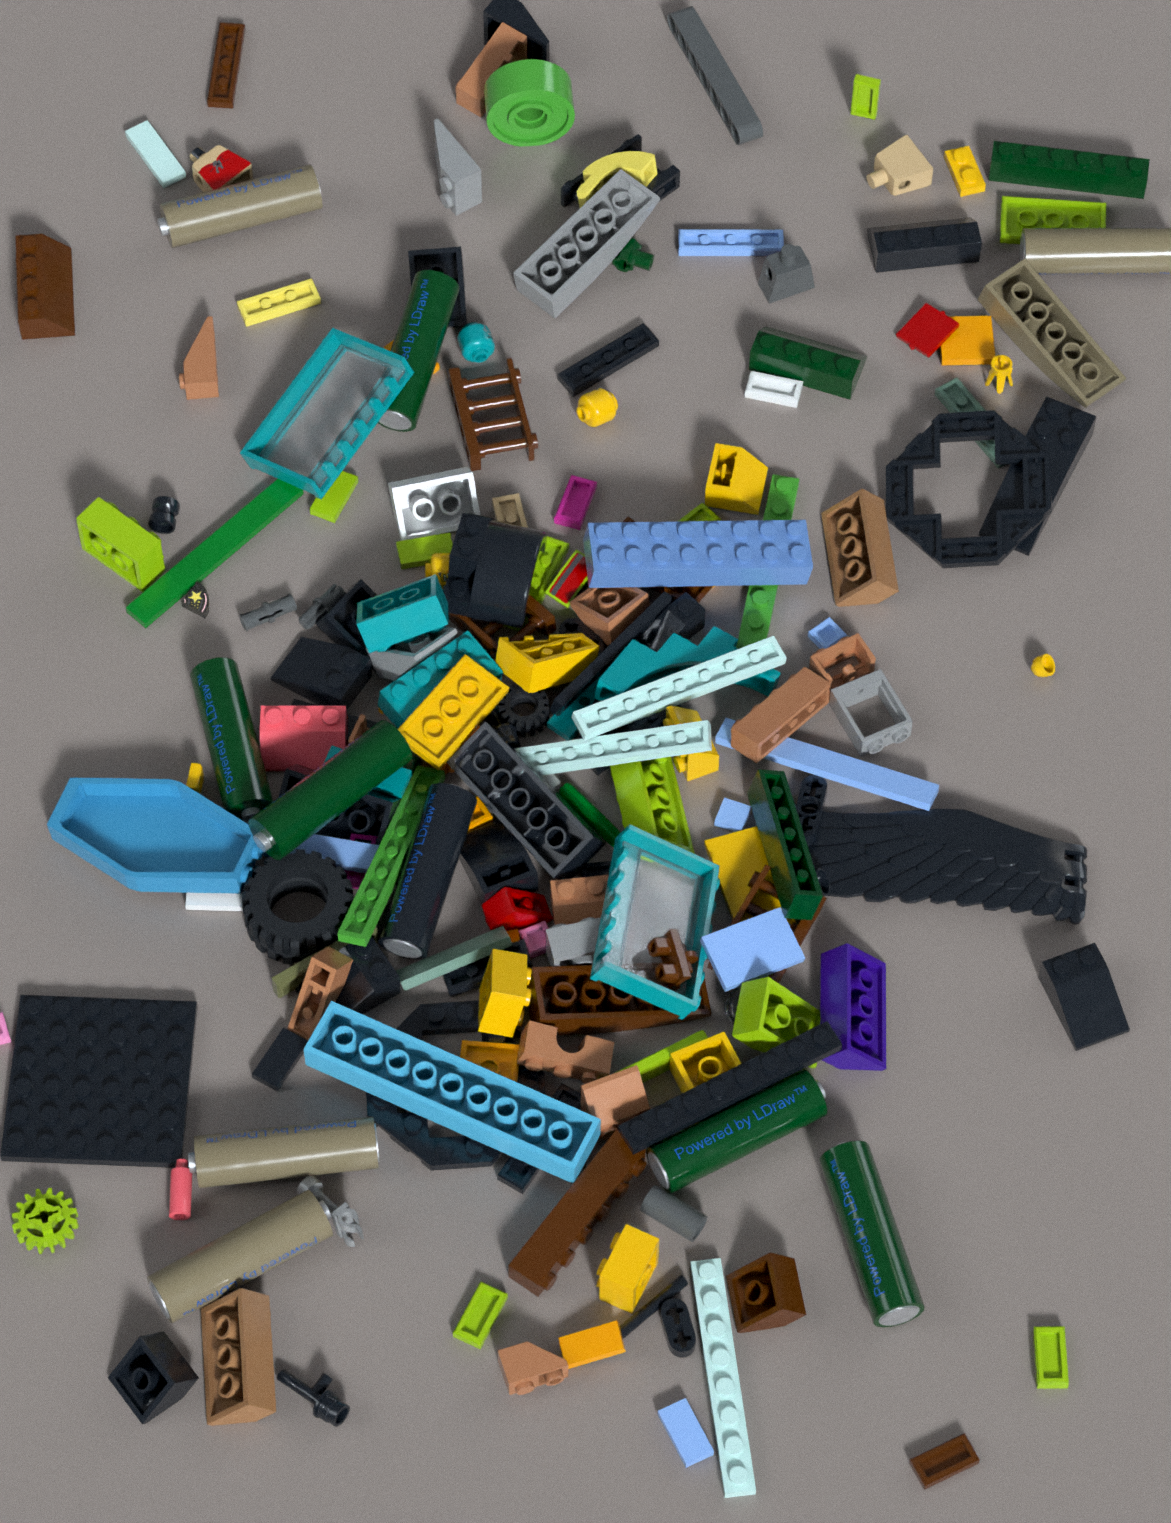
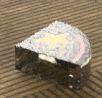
M196 582L181 601L182 607L205 619L209 613V595L204 586Z

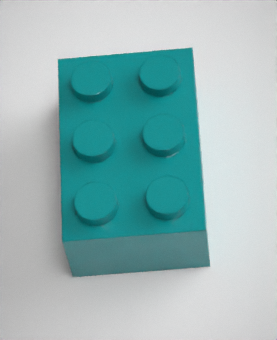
M436 574L357 603L356 624L368 652L387 651L396 643L414 641L421 634L439 632L449 624L448 601Z

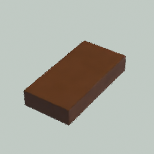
M963 1433L911 1458L909 1464L925 1490L979 1464L980 1459L967 1436Z

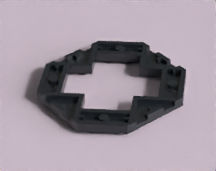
M994 410L940 413L931 421L932 424L923 433H919L905 447V451L886 465L887 521L942 568L999 565L1052 512L1050 456L1036 448L1026 436L1015 427L1012 428ZM995 440L996 465L1023 463L1024 509L996 510L997 536L942 539L941 513L914 514V469L941 468V443Z
M479 1000L420 1004L396 1029L422 1041V1036L479 1032ZM515 1029L513 1037L481 1032L482 1042L520 1044L521 1032ZM519 1065L517 1083L546 1095L544 1071H531L526 1069L525 1066ZM366 1092L367 1117H373L376 1127L379 1126L390 1135L394 1142L407 1152L410 1151L431 1171L491 1167L502 1153L467 1136L429 1138L428 1119L413 1112L397 1113V1105Z

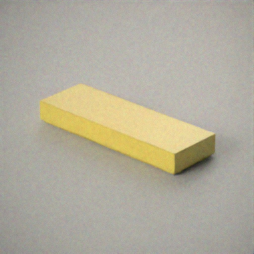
M312 278L237 301L238 310L246 327L321 304V298Z

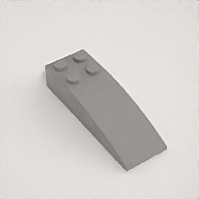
M620 169L513 273L517 291L553 318H556L619 254L658 204L660 197Z

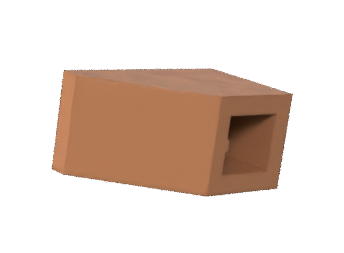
M523 1342L498 1350V1363L509 1395L515 1393L524 1395L533 1391L537 1386L544 1384L553 1386L561 1383L564 1378L568 1377V1363L565 1359L530 1342Z

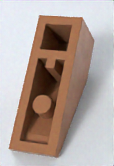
M213 316L206 318L183 362L184 373H179L180 389L186 390L187 400L219 397Z
M329 946L311 957L287 1030L306 1040L310 1039L330 1002H336L341 993L353 959Z

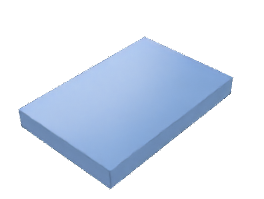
M781 907L705 935L700 939L724 992L741 986L743 982L763 978L802 963L805 960V956L786 918H784Z

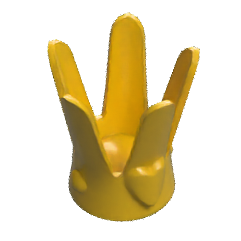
M1005 355L995 356L991 361V369L985 386H989L993 378L997 376V393L1000 394L1003 392L1006 376L1009 385L1013 386L1011 376L1013 370L1012 360Z

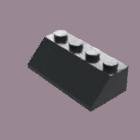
M971 217L867 228L876 273L974 263L980 260L982 240L978 223Z
M298 764L286 768L279 797L314 770ZM372 790L315 834L350 840L351 834L377 836L375 845H380L401 798ZM355 838V840H354V841H358V842H364V843H369V844H371V840L356 839V838Z

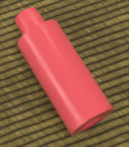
M177 1159L176 1168L171 1170L169 1217L173 1220H187L191 1217L193 1173H190L188 1160Z

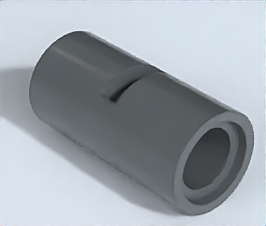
M657 1185L653 1186L648 1192L640 1208L641 1212L691 1242L697 1239L708 1218L707 1215Z

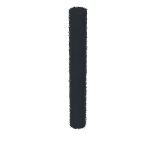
M680 1275L621 1324L622 1338L624 1339L659 1310L666 1300L673 1298L688 1285L687 1280Z

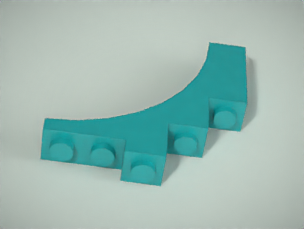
M715 626L698 646L676 633L669 637L658 652L632 639L598 679L594 698L601 702L737 650L738 639ZM770 669L734 684L751 688L769 696L777 688L781 673L775 669Z

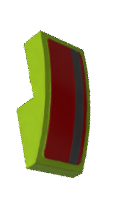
M576 549L545 591L547 596L567 609L570 607V602L577 597L582 588L588 583L585 554Z

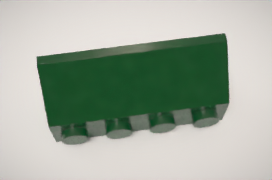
M765 326L758 331L750 350L749 370L803 381V386L851 400L867 356Z

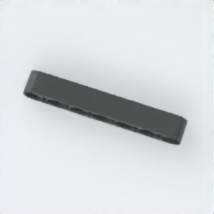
M690 6L667 14L668 25L674 38L735 143L741 145L763 137L762 124L695 8Z

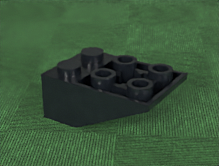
M500 820L467 833L459 860L482 904L504 887L527 892L538 890V872L521 842Z

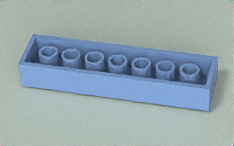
M806 520L588 523L583 538L589 588L807 584L813 569Z

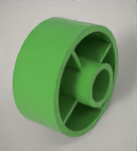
M537 59L511 62L494 71L485 83L484 97L487 126L492 135L504 143L519 147L545 145L565 135L574 123L575 111L571 79L563 68L554 63Z

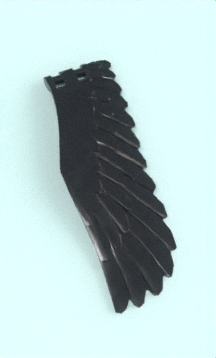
M805 808L802 809V811L807 814H812L817 811ZM930 809L929 811L908 810L889 813H836L823 811L817 839L813 844L808 845L814 868H822L828 876L830 882V893L828 896L842 898L864 896L866 902L879 903L898 897L901 902L906 904L917 903L930 898V902L934 904L955 901L961 907L982 904L984 910L997 911L1009 907L1012 913L1031 911L1035 916L1053 915L1056 921L1070 918V923L1073 925L1080 924L1085 917L1087 890L1084 889V884L1087 882V865L1084 864V860L1087 858L1086 847L1030 833L968 810ZM803 824V833H806L808 825ZM1065 855H1067L1068 857L1072 858L1073 861H1071V860H1066V859H1065ZM1065 881L1072 884V886L1065 885Z

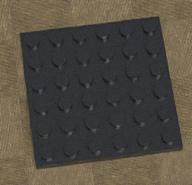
M20 995L0 1154L1 1161L176 1168V1160L183 1159L198 1010L197 1001Z

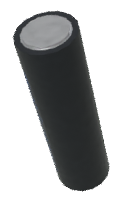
M435 783L428 789L378 940L379 945L383 949L399 957L421 960L425 959L428 955L477 805L475 796L460 786Z

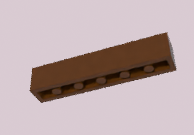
M616 1130L508 1265L509 1278L537 1297H539L544 1289L546 1291L550 1290L557 1280L558 1276L556 1274L562 1266L567 1268L573 1261L576 1254L574 1251L580 1244L585 1245L589 1241L594 1231L592 1228L598 1221L603 1222L611 1211L610 1206L616 1198L620 1200L629 1188V1181L633 1176L639 1177L647 1165L645 1161L646 1149L633 1155L619 1131Z

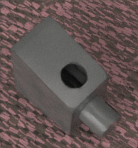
M786 244L781 248L780 252L768 255L765 258L758 285L769 304L815 288L811 264L801 246Z

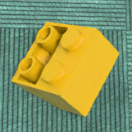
M715 443L705 488V505L758 515L768 467L742 447Z
M671 705L666 707V719L663 720V725L670 726L702 720L696 710ZM712 740V751L673 757L677 771L679 773L683 772L687 781L719 770V754Z

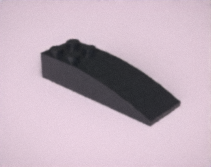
M1046 396L1026 437L1036 448L1050 456L1053 511L1093 436L1097 416ZM1023 463L1010 465L980 529L979 536H997L996 510L1024 509ZM1051 513L1014 549L1015 551L1027 556L1030 555Z
M485 721L446 762L554 879H572L606 844L561 795L488 722Z

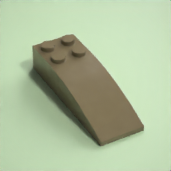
M1023 259L984 286L978 298L982 306L1019 349L1047 377L1083 407L1087 408L1126 380V377L1026 259Z

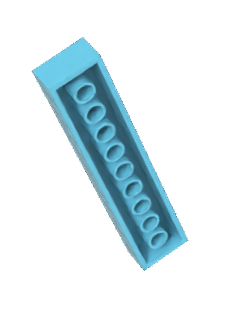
M333 1001L330 1002L304 1047L305 1065L572 1184L578 1178L600 1136L601 1119Z

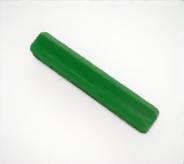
M567 782L559 789L561 797L609 845L614 847L615 838L621 831L571 783Z

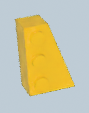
M583 633L549 635L548 640H534L533 636H524L523 641L509 642L508 637H499L495 662L502 669L503 673L522 687L523 690L528 693H534L538 690L556 687L573 681L598 657L600 646Z

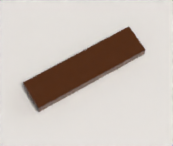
M221 22L219 24L207 99L208 107L234 108L246 31L245 24Z

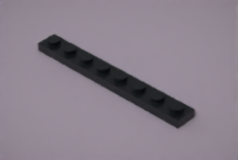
M828 1021L618 1125V1131L634 1155L842 1050V1043Z

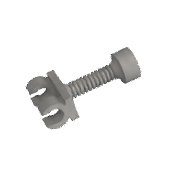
M310 1175L301 1181L297 1188V1193L300 1194L309 1189L318 1202L324 1201L331 1213L336 1233L340 1238L343 1237L346 1245L356 1247L354 1241L348 1237L352 1233L359 1234L360 1238L364 1240L362 1228L359 1226V1218L355 1210L350 1209L346 1202L337 1207L322 1192L323 1184L314 1175Z

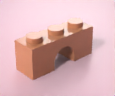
M529 1020L521 1033L516 1064L523 1065L528 1070H542L553 1073L559 1078L570 1077L582 1080L584 1084L610 1074L615 1042L586 1035L578 1046V1051L576 1053H569L562 1050L557 1043V1027Z

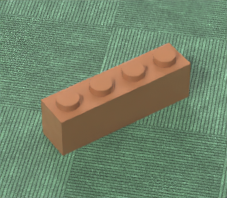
M806 667L802 668L798 673L792 674L786 683L780 688L774 689L768 698L762 703L756 704L750 713L733 724L731 728V747L755 763H758L829 703L831 683Z

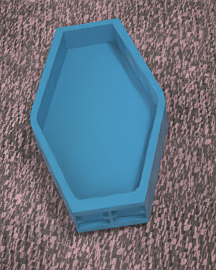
M70 778L47 823L50 835L54 841L127 888L139 892L241 894L249 877L252 878V871L256 861L260 860L264 853L254 842L249 824L185 784L172 779Z

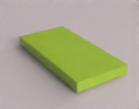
M1002 196L1000 243L1020 244L1023 228H1106V203Z

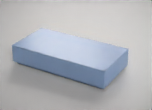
M686 1398L658 1410V1417L686 1468L714 1455V1450Z

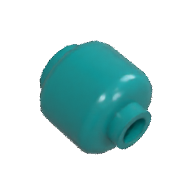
M477 322L468 323L457 336L461 354L467 361L484 362L495 350L491 331L484 324Z

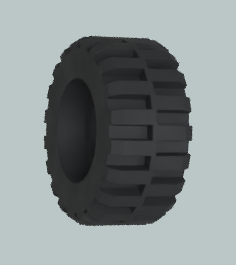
M296 849V853L288 854L281 860H275L270 856L264 860L263 867L258 865L252 871L253 878L249 877L244 885L245 892L242 893V905L248 936L251 941L255 942L256 948L261 953L268 951L269 958L275 961L282 958L284 959V964L293 965L294 961H302L338 941L337 933L354 897L351 882L347 879L346 872L342 867L338 866L336 868V861L330 857L322 859V854L312 851L311 854H306L304 849ZM294 892L312 893L326 903L321 913L305 922H288L280 919L271 911L278 900Z

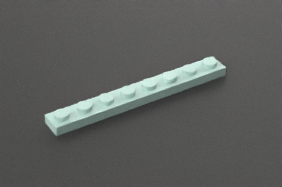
M771 636L574 711L572 719L585 741L666 710L668 706L679 705L783 665L787 657L776 638Z
M708 720L596 736L585 741L582 738L515 748V750L542 776L712 751L711 724Z
M721 1258L690 1261L724 1498L755 1495V1479Z

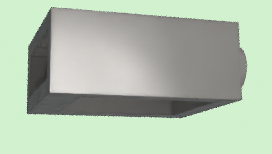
M881 669L831 689L829 705L860 757L869 753H878L885 746L892 743H901L911 736L913 721ZM878 695L894 720L895 725L864 738L847 708Z

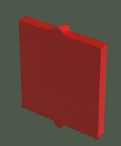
M925 303L896 333V337L908 344L911 350L915 349L929 358L959 327V323L948 317L945 311L940 312L928 303Z

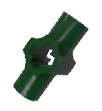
M631 238L612 260V264L617 270L622 272L633 271L634 267L650 271L655 255L642 251V245L636 239Z

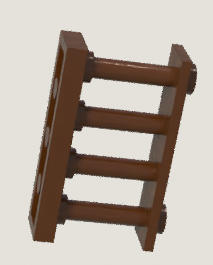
M512 358L506 359V373L473 379L461 378L459 367L448 369L449 387L471 471L481 470V459L485 458V455L526 448L528 459L532 461L534 460V449H538L536 433H531L519 384H521L519 368H514ZM509 383L512 393L475 401L466 397V393H469V390ZM515 405L517 416L479 423L477 420L472 421L471 415H474L475 411ZM520 426L523 436L522 438L489 444L478 443L477 441L480 433Z
M529 594L525 617L529 618V623L512 636L509 642L523 641L524 636H531L535 631H542L549 637V635H552L557 630L555 616ZM448 613V619L463 633L469 631L495 661L498 644L490 637L504 625L490 622L481 630L471 621L473 618Z
M767 864L761 873L754 872L747 885L751 890L730 926L740 923L745 913L755 917L769 912L752 903L759 889L779 900L775 885L766 880L771 868ZM823 896L812 920H801L799 924L794 922L792 924L788 923L799 946L802 945L827 899ZM709 961L707 968L713 970V967ZM788 968L765 977H770L777 983H780Z

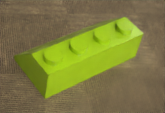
M665 757L610 765L624 828L629 824L695 854L672 758ZM640 856V860L649 863H654L653 861Z

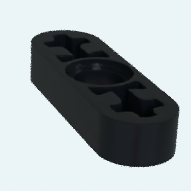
M817 775L804 778L796 804L802 829L803 824L808 825V830L804 833L807 845L813 844L817 839L827 798V781ZM813 788H817L815 797L810 796ZM805 807H813L817 811L812 814L804 813L802 809Z

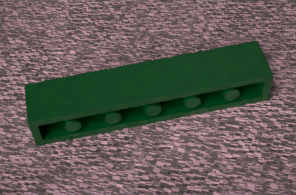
M994 141L988 181L1144 199L1150 159Z
M758 769L747 795L767 862L771 867L770 872L784 918L812 920L823 898V894L785 772Z

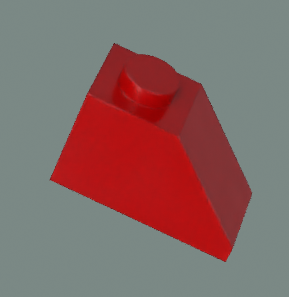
M504 887L481 905L490 930L504 926L506 931L514 929L519 931L542 921L549 923L553 920L545 896L523 890Z

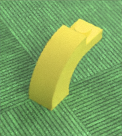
M625 151L607 155L591 163L582 171L584 183L577 190L579 207L581 208L620 169L647 187L658 174L655 155L641 151Z

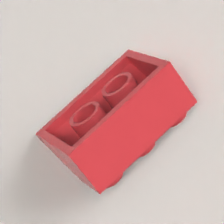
M261 706L260 752L265 771H285L286 768L295 764L316 770L324 763L331 746L342 749L348 746V714L346 706Z

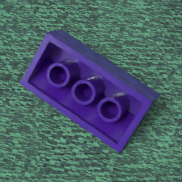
M848 943L821 953L820 1024L828 1021L842 1043V1050L822 1059V1061L843 1070H885L886 963Z

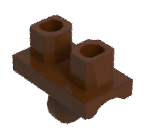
M669 929L663 936L655 937L647 944L649 955L661 957L662 963L655 968L657 982L668 983L670 990H678L682 982L692 977V964L698 960L697 952L687 951L686 945L681 942L678 929Z

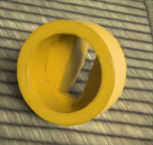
M1049 654L1039 655L1033 659L1031 670L1038 677L1052 676L1055 672V662Z

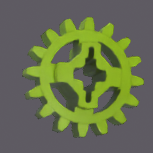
M38 1188L35 1192L36 1196L24 1195L26 1199L25 1204L16 1203L19 1212L12 1213V1219L15 1222L12 1228L14 1234H17L18 1242L20 1244L26 1242L27 1250L30 1251L34 1246H37L38 1253L42 1254L44 1248L49 1247L51 1253H55V1245L59 1244L65 1248L64 1239H74L75 1236L72 1229L79 1227L78 1221L75 1219L79 1217L76 1208H73L74 1204L71 1198L65 1200L63 1191L58 1192L55 1196L53 1195L52 1188H48L46 1194H42ZM48 1219V1222L43 1223L42 1220Z

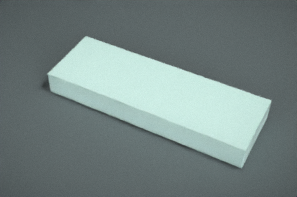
M148 120L125 131L126 138L163 188L186 178L185 170Z

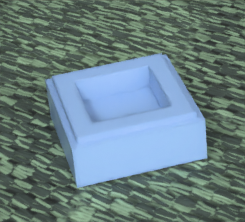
M830 617L808 631L809 639L819 649H826L835 645L841 638L848 636Z
M724 797L715 818L714 826L732 832L743 830L751 812V806Z

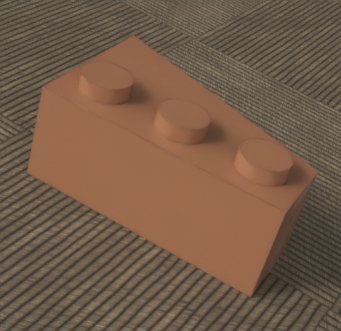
M502 22L465 75L457 82L455 87L456 103L482 117L486 113L484 86L487 79L498 68L511 62L527 59V36Z

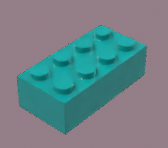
M466 631L379 692L377 706L394 726L399 728L465 654L499 680L502 679L503 671L471 633Z

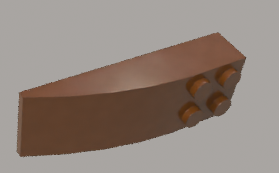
M660 963L621 964V968L670 989L668 983L657 982L655 968ZM592 965L532 967L529 985H527V988L531 989V998L528 1005L530 1021L557 1027V1035L599 1034L646 1029L706 1018L712 1014L705 978L700 986L699 995L701 996V1002L695 1012L688 1014L683 1020L679 1019V1015L673 1014L600 980H591Z

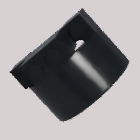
M462 513L450 552L448 578L443 591L448 601V613L523 628L539 552H545L546 532L495 521L494 518Z

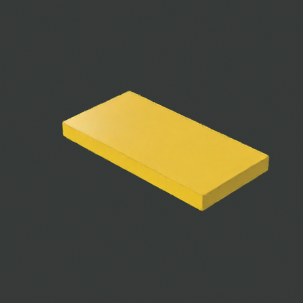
M465 654L398 730L406 739L410 749L439 771L509 692L510 687Z
M757 826L704 840L709 860L720 866L718 878H720L719 886L732 921L751 890L747 885L754 872L761 873L764 866L768 865ZM769 870L766 880L774 884ZM760 889L752 903L767 911L781 907L778 899ZM745 913L741 922L753 918L754 916ZM786 918L788 923H796L795 919Z

